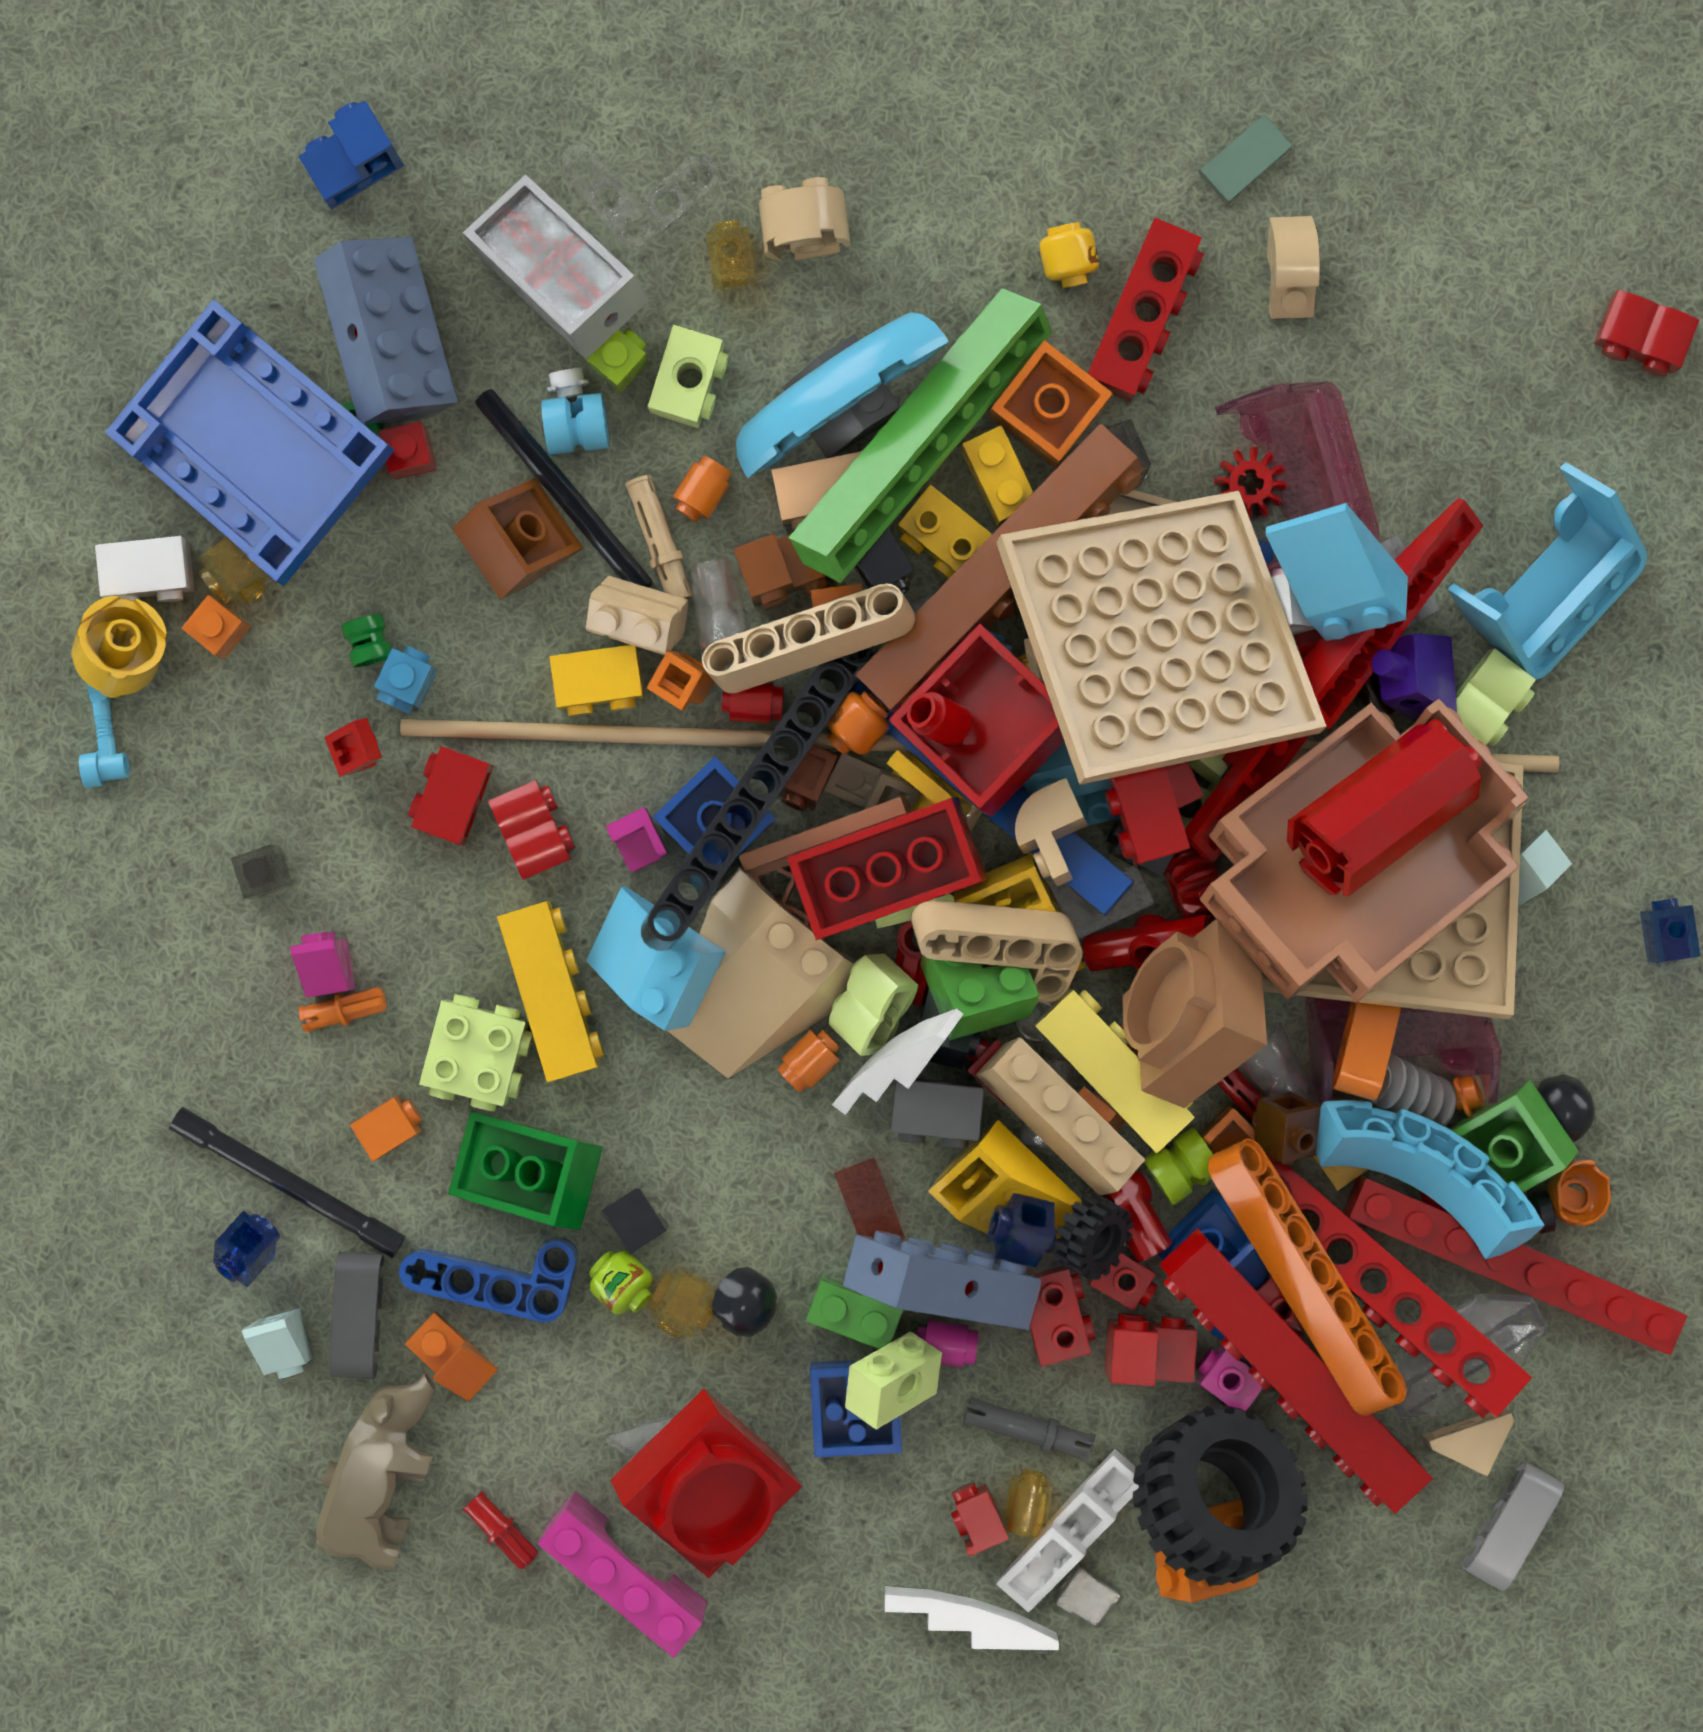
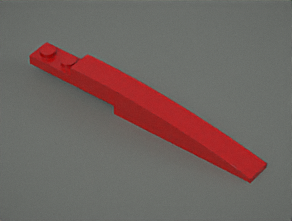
M1458 498L1394 560L1408 576L1406 620L1388 624L1382 628H1373L1351 634L1342 639L1326 641L1322 637L1303 658L1302 662L1323 715L1326 729L1330 730L1374 672L1372 669L1374 655L1382 649L1390 650L1484 526L1464 499ZM1309 736L1225 754L1222 760L1230 770L1185 828L1188 842L1202 857L1213 863L1222 851L1209 835L1219 820L1280 774Z

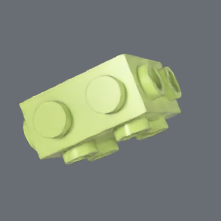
M454 994L453 1001L441 1000L419 1085L430 1087L428 1094L431 1096L453 1101L455 1094L472 1098L470 1105L473 1107L495 1111L497 1105L505 1106L508 1104L509 1097L517 1099L523 1074L516 1072L520 1056L528 1057L533 1041L532 1032L527 1031L529 1021L519 1019L521 1015L520 1010L496 1005L493 1012L478 1008L480 1001L478 999Z

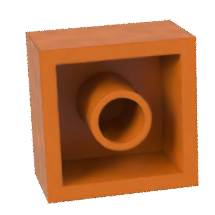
M1044 340L992 406L989 418L999 426L1002 425L1003 429L1057 469L1107 405L1113 393Z

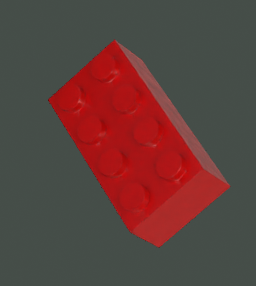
M958 797L943 800L786 857L815 940L832 936L988 880Z

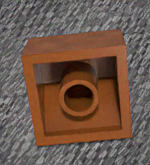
M536 478L477 503L452 528L500 600L526 588L583 549Z

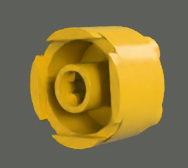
M120 596L102 598L85 611L80 621L71 650L75 669L89 686L100 691L106 697L117 698L121 695L135 693L146 687L158 671L166 648V627L158 612L144 601L136 598L134 601L120 599Z

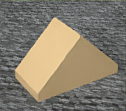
M1504 1409L1497 1419L1490 1414L1484 1419L1478 1415L1422 1434L1424 1443L1432 1450L1488 1477L1514 1423L1512 1413Z

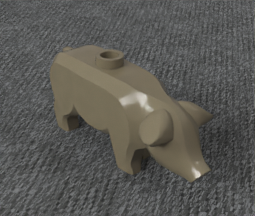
M426 1373L412 1384L395 1386L388 1383L374 1391L362 1413L350 1429L338 1463L329 1461L321 1486L329 1488L316 1528V1546L319 1550L326 1551L336 1557H357L373 1568L382 1570L394 1569L401 1549L400 1546H394V1544H402L410 1518H397L385 1511L391 1502L397 1480L409 1482L412 1480L423 1481L433 1454L422 1453V1451L411 1445L407 1432L421 1419L435 1392L434 1383Z

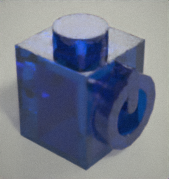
M1013 1193L1006 1206L997 1205L993 1211L987 1233L989 1241L995 1243V1258L1036 1268L1045 1252L1050 1253L1054 1247V1240L1057 1235L1055 1203Z
M242 1211L215 1241L213 1263L217 1271L225 1279L231 1282L237 1280L245 1287H248L275 1257L276 1244L280 1239V1234L275 1226L266 1218L256 1213L249 1215Z

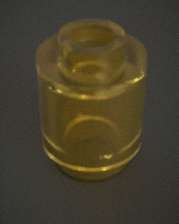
M1022 1469L1020 1475L1011 1476L1004 1519L1007 1520V1531L1026 1537H1039L1041 1528L1046 1527L1054 1485L1046 1481L1047 1475L1045 1473Z

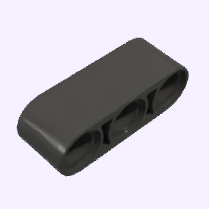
M341 1251L338 1253L335 1268L329 1374L331 1377L375 1379L378 1364L374 1363V1352H379L381 1321L376 1320L377 1309L382 1307L383 1277H379L380 1266H384L383 1254Z

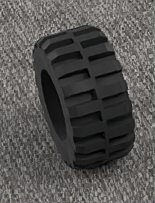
M1219 1405L1207 1406L1201 1411L1195 1410L1162 1430L1152 1438V1443L1147 1445L1139 1456L1140 1463L1142 1464L1135 1467L1133 1477L1134 1484L1139 1485V1488L1133 1492L1134 1507H1140L1141 1516L1137 1519L1142 1531L1147 1529L1152 1540L1149 1541L1151 1547L1156 1553L1162 1551L1167 1557L1165 1563L1175 1571L1183 1568L1185 1569L1184 1575L1187 1578L1197 1582L1206 1578V1582L1210 1585H1223L1227 1582L1234 1584L1279 1562L1284 1555L1290 1553L1295 1547L1297 1536L1302 1534L1306 1523V1518L1301 1516L1302 1513L1308 1510V1495L1302 1493V1487L1306 1485L1303 1471L1298 1472L1294 1462L1298 1458L1292 1448L1286 1449L1281 1442L1284 1437L1275 1428L1269 1430L1264 1426L1265 1420L1255 1414L1245 1417V1411L1240 1408L1229 1406L1224 1410ZM1199 1461L1210 1463L1221 1469L1236 1486L1243 1506V1520L1240 1530L1228 1527L1220 1522L1205 1506L1197 1484Z

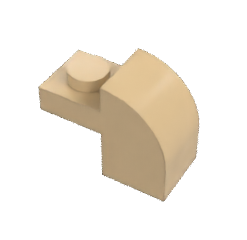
M1269 217L1267 259L1271 270L1270 318L1314 317L1316 286H1319L1320 276L1319 242L1313 217Z
M1067 778L1033 793L1021 806L1015 823L1016 840L1023 854L1039 848L1040 851L1033 854L1040 873L1043 879L1051 875L1057 886L1073 880V877L1056 840L1088 826Z

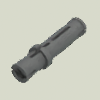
M971 1396L967 1408L981 1412L984 1416L967 1412L963 1424H970L1041 1446V1451L1046 1453L1055 1450L1088 1462L1092 1450L1077 1446L1075 1442L1091 1447L1095 1441L1094 1434H1087L1058 1425L1059 1420L1050 1418L1049 1422L975 1399V1397Z

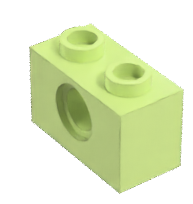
M673 325L648 403L650 414L695 428L700 427L702 418L710 420L716 402V395L710 393L715 377L723 378L729 360V354L723 353L724 344L722 339ZM687 369L698 370L702 374L701 382L694 388L683 387L678 382L679 376L683 371Z
M910 1331L850 1365L845 1408L877 1430L937 1394L942 1352Z

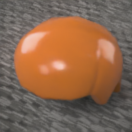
M1593 1160L1572 1161L1566 1169L1550 1177L1546 1184V1190L1551 1198L1554 1214L1564 1223L1573 1227L1593 1225L1606 1215L1612 1200L1609 1185L1610 1178L1595 1166L1596 1162ZM1576 1184L1580 1186L1585 1193L1580 1192L1568 1185Z

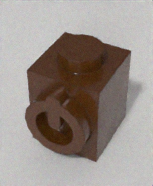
M1293 1092L1258 1099V1106L1252 1117V1126L1255 1129L1254 1141L1259 1143L1273 1162L1282 1165L1295 1164L1298 1159L1316 1156L1321 1107Z

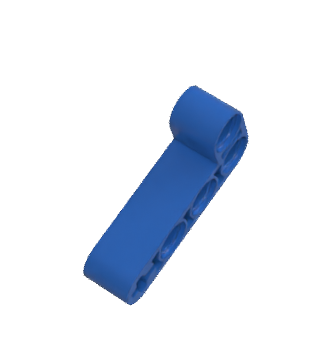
M556 1237L550 1239L539 1249L533 1272L529 1274L440 1251L418 1249L402 1261L399 1267V1276L405 1287L415 1292L538 1322H551L556 1320L567 1306L578 1263V1251L576 1246L566 1238ZM559 1247L567 1253L569 1263L566 1268L555 1269L548 1264L546 1258L549 1249ZM422 1259L425 1261V1268L430 1271H440L443 1268V1264H446L448 1267L444 1271L441 1286H439L437 1282L441 1276L427 1274L422 1280L417 1279L418 1272L411 1269V1266L416 1265ZM465 1269L472 1274L474 1286L471 1290L463 1291L454 1285L453 1274L455 1270ZM501 1279L511 1281L516 1288L515 1298L510 1301L500 1299L495 1293L496 1281ZM541 1290L554 1292L558 1298L557 1309L553 1311L541 1309L536 1301L537 1293Z

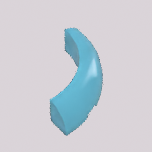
M910 312L855 342L801 378L741 427L736 439V454L746 477L750 478L782 460L793 449L809 438V434L856 405L862 398L880 387L882 382L886 385L930 360L949 343L945 334L935 322L923 314Z
M1326 1101L1321 1105L1316 1155L1321 1167L1352 1166L1384 1173L1415 1187L1441 1205L1460 1223L1476 1243L1485 1260L1500 1256L1519 1247L1544 1227L1541 1218L1520 1188L1513 1181L1507 1184L1487 1164L1490 1159L1486 1154L1450 1129L1408 1110L1400 1109L1397 1113L1372 1108V1102Z

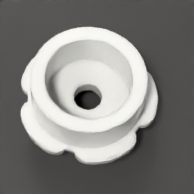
M582 368L561 370L549 374L551 386L547 387V390L549 392H557L558 398L576 397L583 395L582 386L588 385L589 380L584 379Z

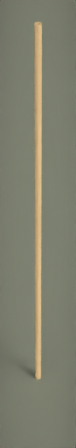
M401 719L400 723L401 736L763 747L773 732L767 730ZM821 732L813 743L814 746L821 749L838 750L827 739V736L830 734L829 732ZM885 734L870 751L895 752L896 750H908L891 735ZM773 746V748H785L782 746ZM1492 754V757L1498 763L1524 765L1523 772L1558 773L1559 756Z

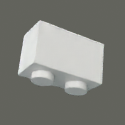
M182 536L95 545L100 597L120 596V599L134 601L135 598L140 600V597L157 596V602H177L183 600V593L195 592L190 541Z

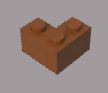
M774 533L733 548L754 607L763 604L764 610H769L789 602L788 594L803 589L805 595H810V590L828 588L827 580L832 578L802 563L788 538L791 534L776 539Z

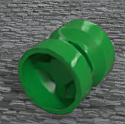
M382 614L360 617L341 625L344 639L350 641L352 648L349 654L352 667H363L387 660L392 647L391 643L387 642L384 638L383 631L386 625Z

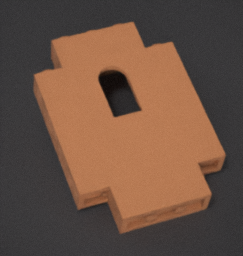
M1437 699L1428 706L1414 725L1401 735L1395 729L1391 718L1387 714L1379 712L1370 703L1219 820L1209 837L1234 866L1208 886L1200 901L1218 919L1287 1000L1327 970L1353 1001L1357 1003L1504 883L1519 867L1513 860L1510 850L1504 844L1497 842L1492 835L1507 824L1526 804L1525 801L1529 797L1522 790L1520 782L1513 775L1504 771L1492 757L1490 749L1483 742L1476 740L1465 728L1460 716L1453 709L1446 707L1440 699ZM1432 719L1439 720L1445 725L1451 735L1462 744L1471 746L1479 754L1482 760V766L1477 769L1482 777L1479 798L1350 896H1342L1343 890L1337 895H1328L1301 869L1298 862L1305 857L1300 848L1298 847L1293 852L1286 841L1288 820L1416 725L1427 724Z

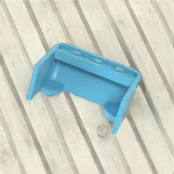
M1567 462L1560 467V470L1572 493L1557 505L1554 512V527L1559 536L1504 595L1494 588H1486L1475 595H1471L1455 583L1448 588L1449 593L1467 622L1494 648L1536 680L1546 676L1636 580L1643 571L1647 561V551L1617 492Z

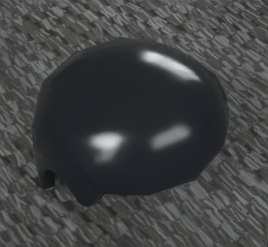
M1565 1074L1549 1077L1541 1081L1537 1088L1538 1092L1572 1142H1576L1589 1130L1594 1120L1595 1106L1591 1093L1580 1080Z
M750 1267L736 1268L724 1277L715 1291L712 1313L722 1322V1327L735 1336L752 1337L765 1329L775 1315L777 1308L775 1288L766 1277Z

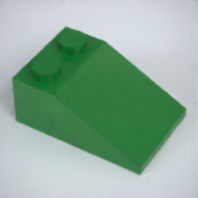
M470 1111L448 1195L551 1226L581 1230L603 1146Z

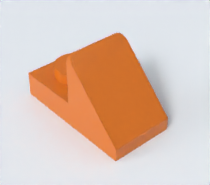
M436 1311L405 1343L415 1355L436 1373L432 1377L433 1380L467 1401H470L498 1370L493 1363Z

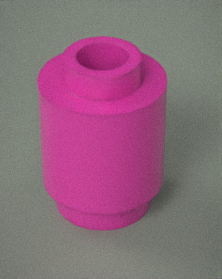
M927 1319L926 1327H917L916 1335L942 1352L940 1365L963 1368V1364L974 1365L978 1344L977 1330L968 1329L966 1324Z

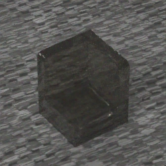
M1078 1562L1070 1570L1053 1595L1055 1604L1068 1614L1074 1611L1093 1625H1096L1112 1602L1118 1605L1123 1596L1120 1589Z

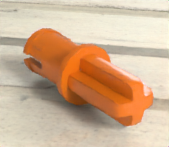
M374 987L345 996L341 992L336 993L334 999L308 1006H300L299 1018L300 1021L306 1019V1023L302 1024L306 1033L338 1023L347 1026L350 1025V1020L385 1011L387 1009L386 996L381 987Z

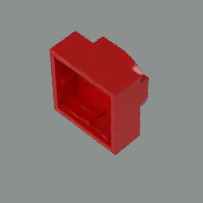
M981 624L966 637L889 719L963 794L990 817H993L1064 742L1045 684ZM935 692L966 707L971 716V726L965 739L956 746L946 747L916 733L907 719L908 706L915 696L921 693Z
M706 1389L700 1391L610 1480L623 1507L707 1578H710L726 1561L733 1566L764 1535L771 1524L774 1514L802 1488L789 1464Z

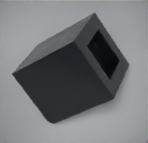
M635 1188L602 1210L630 1254L669 1228L660 1212L658 1214L655 1212L640 1188Z

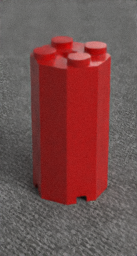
M1432 719L1427 724L1416 725L1290 818L1287 825L1286 841L1292 852L1298 847L1300 848L1305 857L1298 862L1301 869L1328 895H1337L1343 890L1342 896H1350L1479 798L1482 777L1477 769L1482 766V760L1475 749L1462 744L1448 732L1445 725L1439 720Z

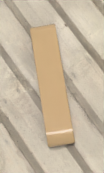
M888 583L880 584L718 640L710 644L704 651L702 665L719 688L724 692L737 693L899 638L912 629L915 622V613L898 587ZM896 607L892 613L884 615L888 609ZM855 621L851 627L844 629L847 623ZM814 635L810 641L803 643L807 637ZM773 649L769 655L763 657L766 651ZM733 662L727 670L723 671L726 665Z

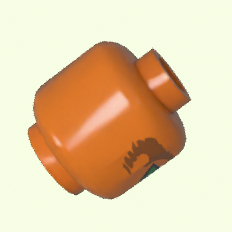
M866 690L862 694L855 691L849 692L827 723L831 731L827 739L844 755L850 750L859 755H865L888 732L890 724L886 717L890 712L875 696Z

